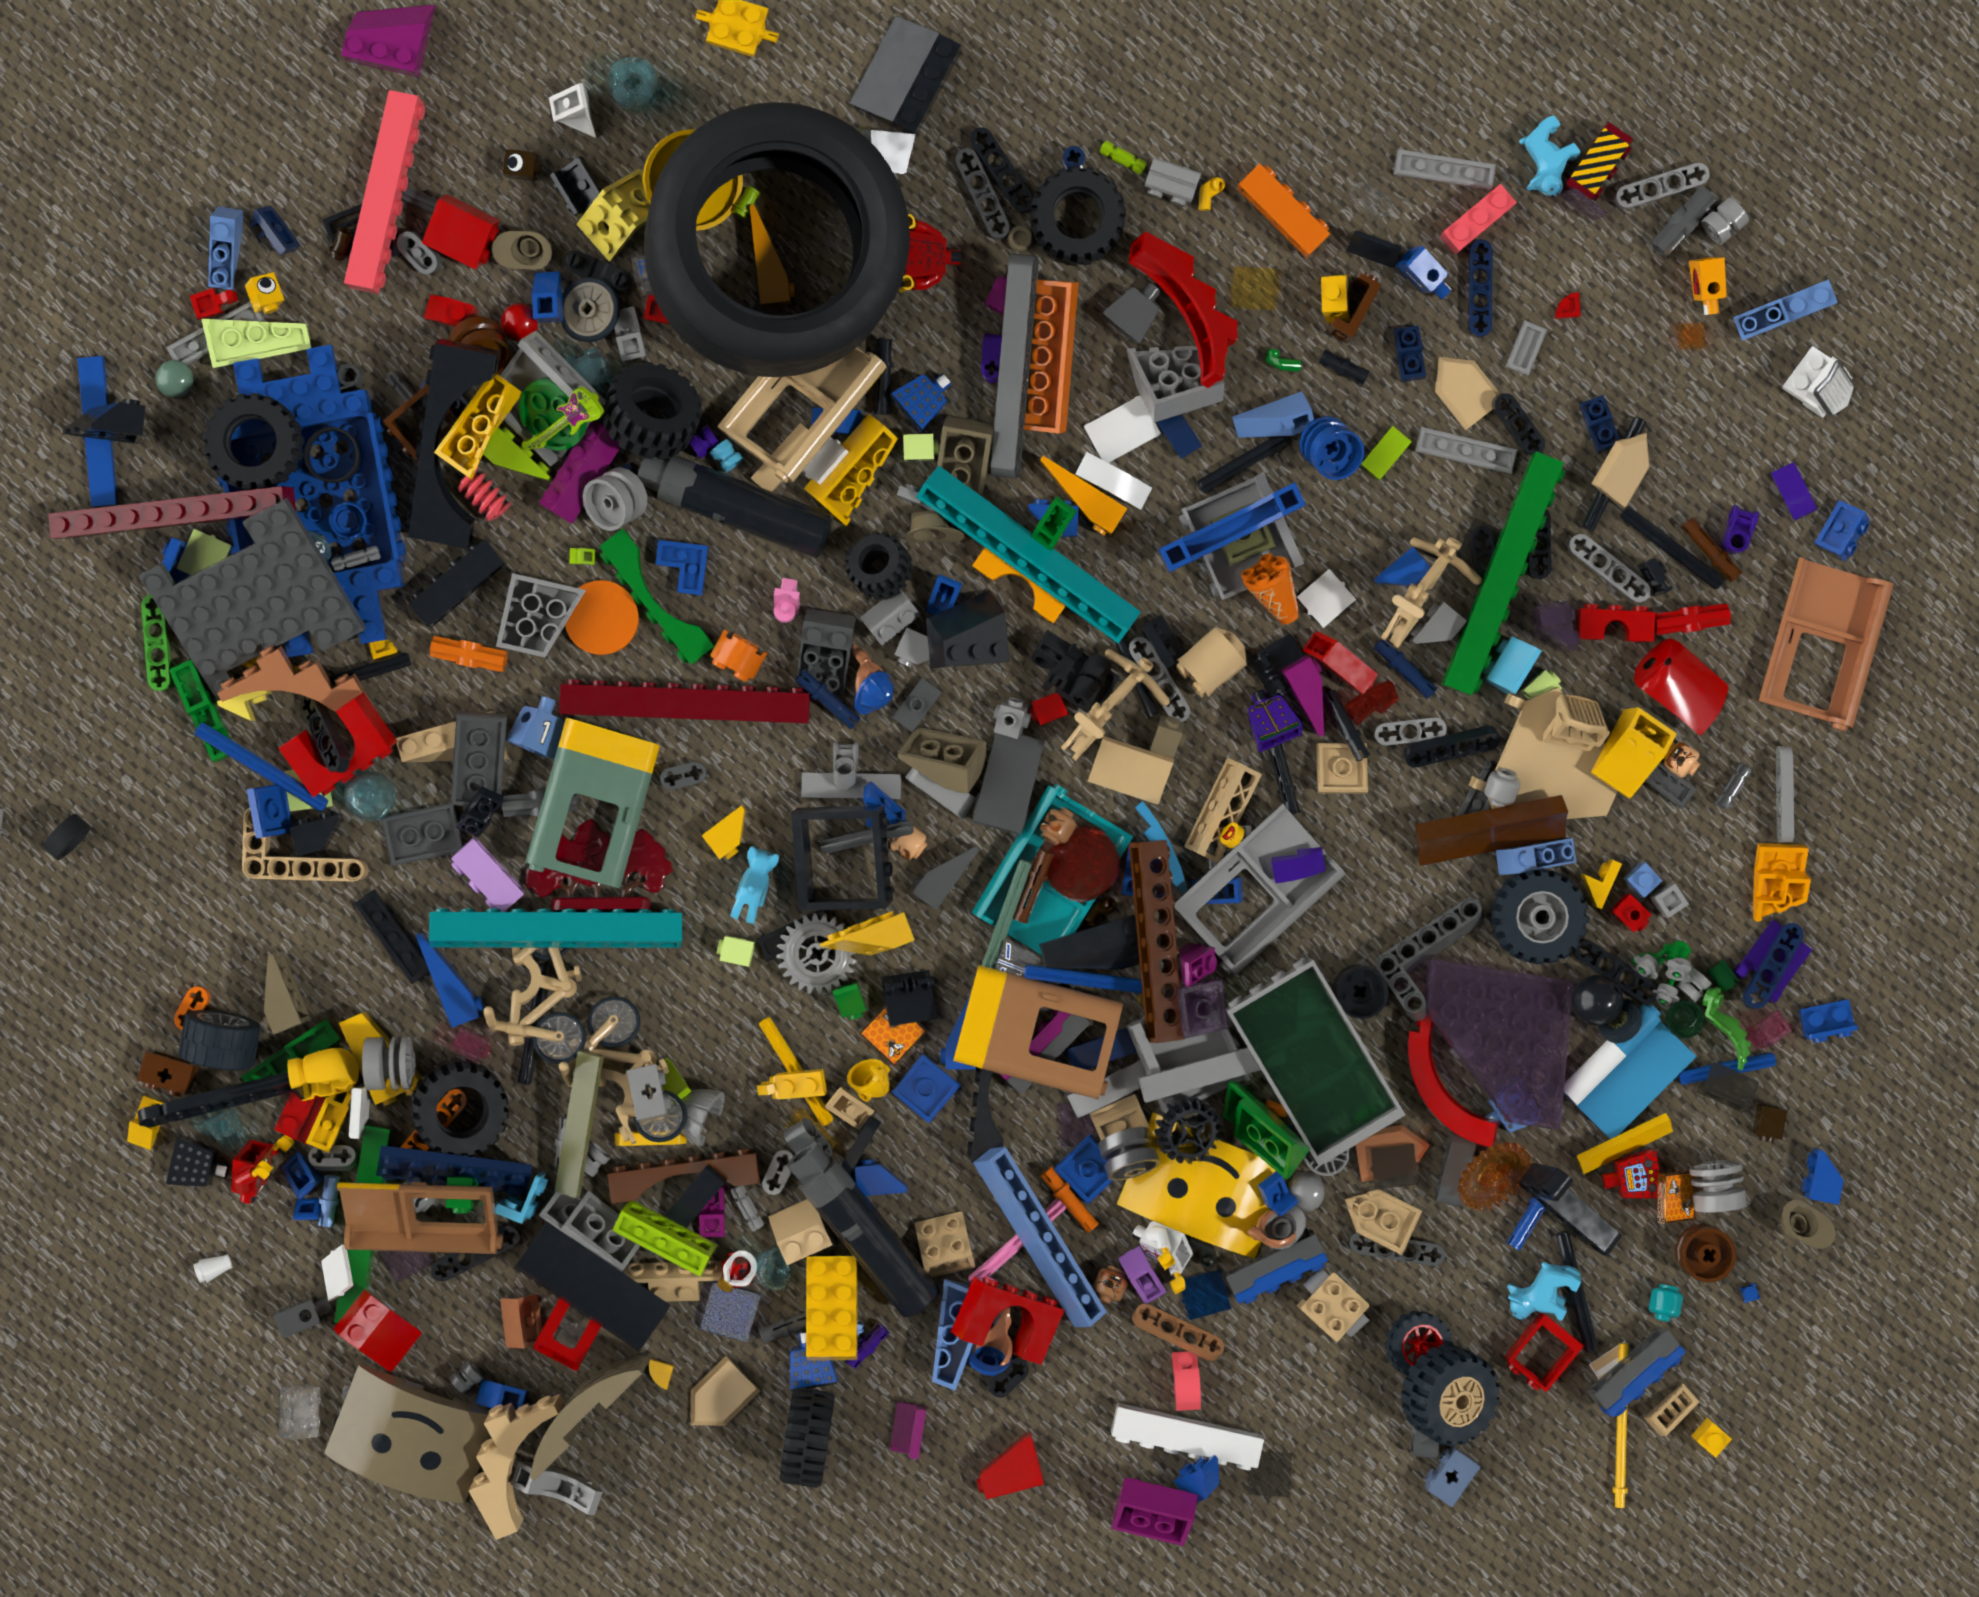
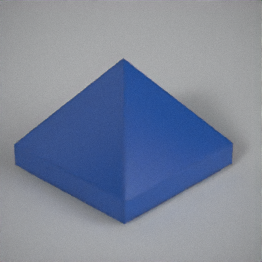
M319 1198L297 1199L293 1219H319L321 1209Z

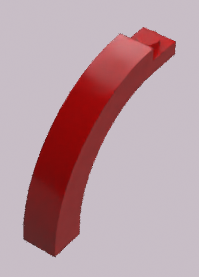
M1428 1007L1427 1016L1417 1021V1026L1420 1027V1030H1410L1408 1040L1410 1069L1419 1094L1431 1112L1454 1133L1476 1144L1492 1148L1495 1146L1499 1121L1480 1116L1466 1109L1451 1096L1438 1076L1432 1055V1034L1437 1008Z

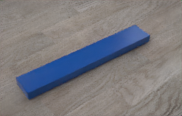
M104 357L77 358L82 414L91 408L109 405ZM85 437L91 507L118 505L112 441Z

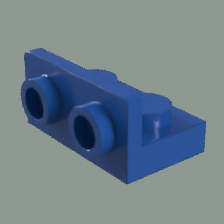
M1839 500L1814 542L1815 545L1837 555L1840 560L1845 562L1848 556L1851 557L1857 548L1856 542L1860 535H1864L1869 528L1870 522L1867 513Z
M1849 999L1798 1009L1804 1038L1812 1040L1813 1043L1827 1041V1036L1837 1035V1038L1848 1037L1852 1035V1031L1858 1030V1025L1854 1024Z

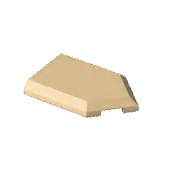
M1439 357L1435 393L1466 431L1492 410V400L1500 393L1475 361Z
M1647 433L1616 441L1591 483L1622 509L1627 507L1650 468Z
M1380 1189L1345 1199L1358 1234L1400 1255L1403 1254L1422 1210Z
M727 1355L691 1389L690 1425L726 1426L761 1391Z

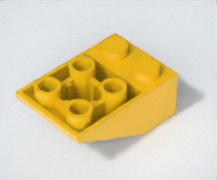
M1639 707L1624 709L1591 773L1628 799H1631L1665 757L1677 733Z
M894 911L850 926L845 930L827 935L828 941L820 943V946L871 956L912 942L914 937L905 913L895 915Z

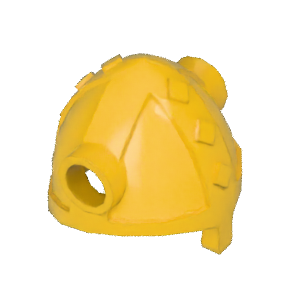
M878 1059L863 1060L849 1070L847 1082L858 1093L860 1099L869 1102L871 1098L883 1097L889 1092L888 1073L890 1068Z

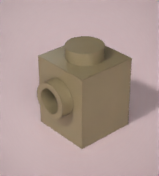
M1161 716L1150 751L1174 759L1178 746L1183 747L1187 733L1183 732L1185 723L1172 716Z

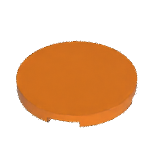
M605 580L588 582L579 587V589L586 591L565 624L570 639L582 650L596 655L612 654L625 648L634 638L639 625L638 608L631 594L622 586Z

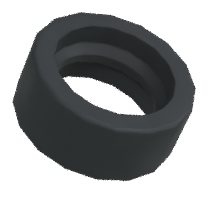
M76 813L72 814L53 830L45 840L43 848L57 861L61 860L86 837L91 827Z

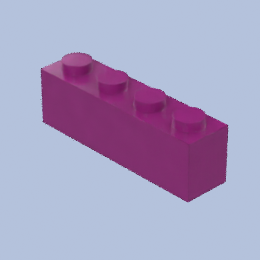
M595 420L590 423L586 428L583 438L572 448L570 455L558 470L556 477L545 491L539 504L573 524L584 506L583 492L585 486L591 480L605 473L620 449L619 442L617 440L613 441L609 436L610 430L607 431L603 425Z

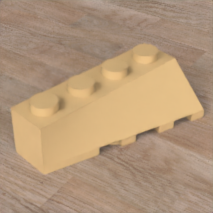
M456 721L396 738L401 761H453ZM505 747L504 760L509 759V758H508L507 751H506V747Z

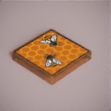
M885 1004L858 1034L895 1067L928 1030L920 1022L889 1026Z
M1689 1170L1658 1173V1223L1669 1224L1695 1220L1692 1196L1695 1193V1186L1691 1185V1180L1695 1176H1691Z

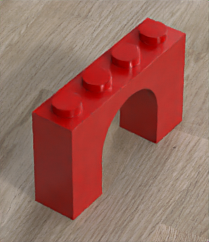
M364 692L336 710V713L350 731L355 743L353 757L350 759L349 767L344 773L331 772L327 769L315 741L307 729L278 748L312 797L319 793H322L323 796L330 793L336 788L335 783L341 781L344 784L355 776L353 772L358 768L361 772L374 764L372 760L377 756L380 759L385 758L393 752L391 747L398 742Z
M974 1276L951 1332L963 1341L983 1346L995 1317L1008 1307L1019 1306L1022 1312V1321L1012 1344V1352L1021 1359L1042 1365L1064 1309L1058 1306L1057 1300L1050 1296L1044 1295L1043 1298L1037 1297V1293L1031 1290L1024 1289L1021 1292L1018 1291V1287L1005 1282L1004 1285L998 1284L999 1281L991 1277L985 1276L984 1279Z

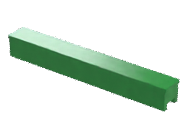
M374 1125L365 1126L356 1183L385 1184L386 1179L376 1176L381 1145L391 1147L393 1128H383ZM347 1250L353 1286L344 1292V1296L338 1297L334 1323L340 1321L364 1289L368 1291L375 1250Z

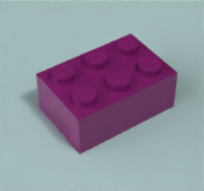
M1125 1477L1115 1503L1111 1529L1184 1546L1194 1522L1198 1495L1186 1490H1176L1161 1484H1151L1136 1478L1130 1479Z

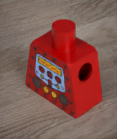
M1652 1148L1614 1160L1615 1172L1602 1174L1604 1189L1617 1187L1618 1194L1623 1198H1664L1657 1154Z

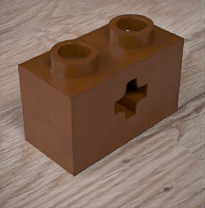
M149 1050L145 1052L137 1080L144 1082V1087L158 1090V1087L168 1089V1094L182 1097V1094L185 1095L191 1092L198 1065L178 1057ZM168 1070V1074L172 1075V1077L166 1079V1075L162 1074L163 1071Z

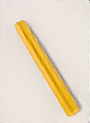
M767 1017L760 1021V1028L787 1071H804L772 1019ZM820 1096L804 1097L822 1126H826L833 1121V1116L826 1109Z

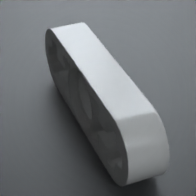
M1440 718L1383 723L1375 728L1374 739L1378 744L1384 746L1413 743L1444 736L1447 727ZM1424 722V728L1431 727L1432 722H1436L1437 726H1441V731H1437V736H1434L1433 732H1424L1425 738H1421L1422 729L1419 723ZM1408 724L1414 725L1417 729V734L1412 739L1406 738L1403 734V729ZM1395 725H1399L1398 734L1401 739L1400 741H1396L1397 736H1389L1386 742L1384 738L1379 737V733L1383 732V727H1386L1387 731H1396Z

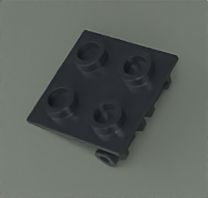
M1288 634L1249 657L1248 660L1270 698L1277 695L1283 696L1291 691L1280 670L1304 657L1292 635Z
M930 970L881 977L889 1026L938 1019L932 987L935 985L934 977L930 976Z

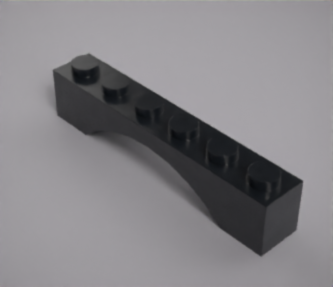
M977 1067L975 1082H979V1091L973 1092L972 1107H977L976 1117H971L969 1130L974 1132L973 1142L968 1141L967 1156L972 1157L971 1163L989 1149L1003 1147V1137L996 1128L989 1105V1086L993 1072Z

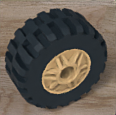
M1445 1344L1438 1346V1349L1434 1347L1426 1351L1427 1354L1425 1356L1420 1355L1416 1359L1417 1363L1414 1366L1411 1365L1408 1370L1410 1372L1408 1377L1404 1378L1403 1386H1405V1389L1401 1391V1400L1405 1402L1402 1404L1403 1413L1406 1414L1407 1421L1410 1425L1414 1426V1429L1436 1443L1447 1446H1456L1457 1443L1459 1445L1466 1444L1470 1438L1474 1440L1479 1437V1433L1489 1427L1488 1422L1491 1418L1494 1419L1496 1415L1494 1410L1496 1406H1499L1500 1400L1497 1397V1394L1500 1393L1499 1383L1496 1382L1498 1381L1497 1375L1487 1361L1460 1346Z

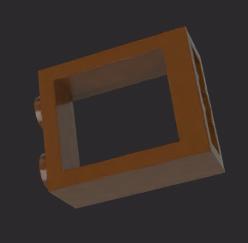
M428 384L383 420L386 424L387 432L392 437H397L403 444V451L409 457L413 456L415 460L419 458L416 457L417 444L396 419L420 398L425 396V394H428ZM454 405L451 406L444 419L448 425L441 430L439 441L447 435L461 415Z

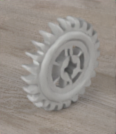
M814 913L811 921L806 915H803L802 924L795 919V929L786 926L790 935H780L785 944L777 945L778 948L784 950L783 953L776 955L777 958L784 959V962L779 964L778 967L787 968L783 977L791 975L792 979L789 984L792 985L798 981V990L800 991L804 986H807L808 994L812 992L814 987L819 995L822 992V987H825L829 993L831 992V984L840 988L839 979L848 981L845 972L854 973L849 964L857 963V960L851 957V955L856 953L836 950L835 960H832L828 957V952L832 949L826 948L822 953V959L819 960L815 957L809 959L806 963L804 961L813 954L812 948L824 949L820 946L821 942H818V936L827 938V935L842 931L845 923L836 926V917L827 922L826 913L821 920H818L817 914ZM815 936L814 943H811L808 947L802 945L807 938ZM800 947L807 950L806 956L802 959L799 958ZM826 960L833 963L827 970L820 972L819 965L823 964ZM810 963L817 965V972L810 971L805 967Z

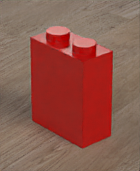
M445 194L437 201L422 244L476 270L481 265H486L491 256L489 248L491 242L500 233V229L497 228L500 220Z

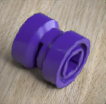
M707 424L700 428V432L693 435L691 442H689L700 459L707 455L708 450L720 444Z

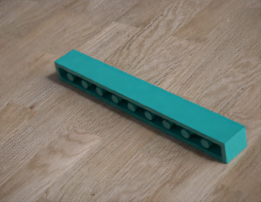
M938 466L917 494L916 498L1115 642L1119 643L1141 613V611L1055 549L1050 551L1030 537L1032 532L942 467Z
M440 908L436 909L435 912L429 913L430 948H681L682 913H677L673 909L662 910V913H652L649 909L637 910V913H627L624 909H615L612 912H602L599 909H589L587 912H577L575 909H563L562 912H551L550 909H538L536 912H526L525 909H512L511 912H501L500 909H487L486 912H476L475 909L467 908L461 909V912H450L449 909Z

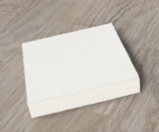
M360 1084L352 1089L349 1137L353 1139L363 1137L365 1126H368L370 1092L365 1089L364 1084Z

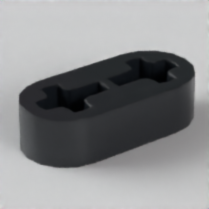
M1019 1356L1013 1357L1011 1364L1005 1371L990 1379L989 1390L991 1394L998 1398L1008 1395L1028 1375L1029 1366L1027 1361ZM1013 1363L1017 1365L1023 1364L1022 1374L1016 1372L1012 1377L1009 1375L1013 1371ZM1006 1377L1009 1379L1004 1384V1391L1001 1389L994 1390L996 1387L994 1382L996 1380L1002 1382Z

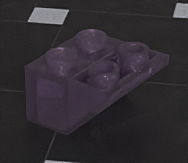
M1568 601L1531 608L1534 630L1537 635L1563 653L1577 650L1580 639L1578 631L1573 629L1572 620H1575V612L1573 606H1569Z

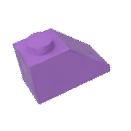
M1140 1246L1118 1258L1129 1280L1145 1304L1167 1293Z

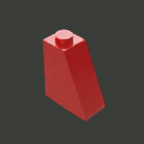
M1317 630L1302 649L1304 653L1312 659L1315 658L1320 665L1352 689L1362 694L1373 686L1374 680L1378 676L1374 670L1340 642Z
M1031 1432L1025 1433L980 1470V1478L976 1479L980 1494L984 1493L986 1500L1044 1485Z

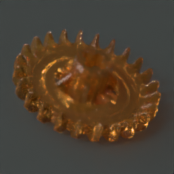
M1511 1142L1497 1143L1495 1147L1489 1146L1487 1151L1482 1150L1479 1156L1472 1158L1473 1162L1466 1165L1468 1169L1463 1170L1461 1174L1463 1177L1458 1182L1459 1198L1467 1207H1471L1474 1211L1478 1208L1481 1212L1484 1211V1206L1491 1211V1202L1500 1208V1198L1509 1203L1507 1193L1517 1196L1513 1188L1519 1187L1523 1189L1518 1182L1524 1176V1172L1529 1169L1528 1166H1531V1156L1523 1146Z

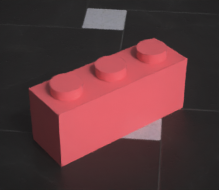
M1500 184L1443 231L1439 237L1456 255L1508 212L1517 202Z

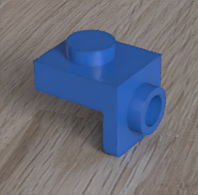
M1277 1171L1258 1185L1265 1205L1278 1216H1283L1298 1204L1297 1198L1288 1191L1283 1176Z

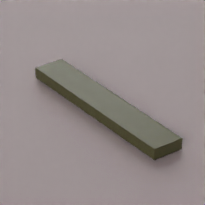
M584 1049L578 1050L555 1185V1192L573 1198H578L581 1195L604 1059L603 1055Z

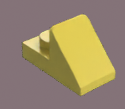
M256 691L238 695L224 702L219 700L217 703L218 706L243 718L256 721L249 702L251 701L255 705L266 701V695L272 692Z

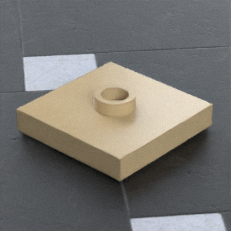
M1317 743V793L1367 794V758H1364L1361 750L1358 751L1363 760L1356 762L1347 743Z

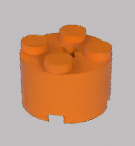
M724 629L710 654L713 658L712 664L723 670L726 667L734 670V676L742 681L747 682L749 678L754 679L768 652L763 650L762 654L759 653V646L735 633L730 637L727 635L729 630Z

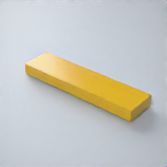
M1664 1113L1577 1155L1582 1173L1586 1174L1673 1132L1670 1118Z

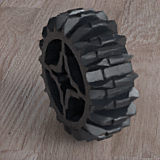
M1185 1096L1183 1103L1179 1099H1175V1106L1167 1104L1169 1109L1167 1113L1160 1111L1163 1119L1155 1120L1156 1124L1160 1127L1154 1130L1155 1134L1159 1136L1156 1142L1161 1146L1160 1150L1167 1154L1169 1159L1174 1160L1176 1158V1161L1181 1164L1184 1160L1188 1164H1192L1194 1158L1201 1162L1202 1154L1210 1157L1208 1152L1210 1147L1217 1149L1213 1142L1221 1140V1137L1217 1134V1132L1222 1131V1127L1218 1124L1221 1120L1218 1115H1215L1216 1110L1213 1107H1209L1207 1101L1203 1100L1201 1102L1198 1097H1194L1191 1101L1188 1096ZM1189 1113H1198V1115H1193L1190 1118L1182 1117ZM1176 1123V1129L1172 1132L1173 1126ZM1184 1124L1189 1127L1193 1137L1187 1133ZM1204 1129V1133L1200 1138V1133ZM1188 1142L1194 1143L1193 1145L1188 1147H1178L1180 1145L1183 1146Z

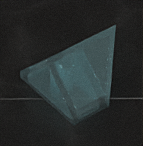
M235 1107L191 1126V1128L220 1144L226 1152L237 1149L249 1141Z

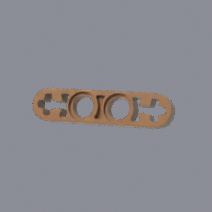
M1141 1304L1132 1315L1133 1323L1138 1328L1206 1360L1214 1361L1224 1351V1343L1219 1337L1152 1305ZM1143 1312L1147 1314V1320L1142 1319ZM1158 1318L1159 1320L1156 1322L1155 1325H1153L1155 1321L1154 1319ZM1169 1322L1173 1327V1331L1165 1332L1161 1327V1323ZM1185 1332L1192 1333L1195 1337V1342H1187L1183 1334ZM1201 1339H1203V1342L1201 1343L1202 1345L1201 1347H1199L1198 1344L1200 1343ZM1210 1344L1214 1345V1352L1210 1351Z

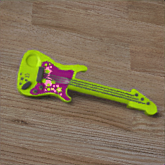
M585 387L576 388L570 395L568 403L557 407V411H562L565 415L542 433H537L531 439H525L522 442V447L526 450L543 448L547 445L549 439L570 424L572 427L570 435H574L584 422H591L600 418L604 413V409L598 401V394L595 392L591 393Z

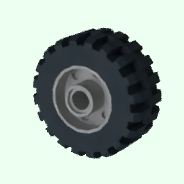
M1545 869L1531 870L1514 874V877L1508 878L1502 883L1501 889H1497L1494 894L1496 896L1494 903L1491 902L1490 905L1492 917H1489V920L1493 926L1492 933L1494 937L1498 939L1499 945L1510 953L1511 956L1533 964H1552L1557 962L1558 959H1565L1570 956V952L1580 946V939L1582 937L1585 938L1587 933L1585 926L1586 923H1589V916L1586 915L1588 905L1587 901H1584L1582 898L1584 894L1580 888L1574 885L1571 879L1555 871ZM1541 910L1543 918L1537 923L1535 916Z

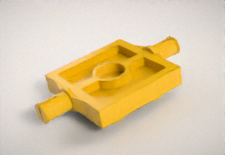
M718 0L717 7L712 13L700 9L697 10L695 19L709 23L710 29L706 38L707 44L754 58L757 47L762 42V39L776 44L778 42L779 33L765 29V21L768 14V8L743 0Z

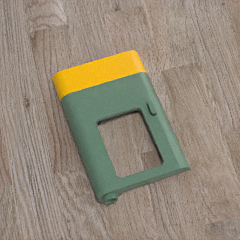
M566 718L525 863L530 864L528 869L543 873L544 868L620 889L660 745ZM574 794L615 804L618 807L603 867L599 872L557 861L555 857L570 802Z

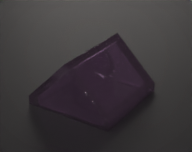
M1222 979L1199 980L1191 986L1182 984L1177 988L1183 1038L1186 1039L1229 1029Z

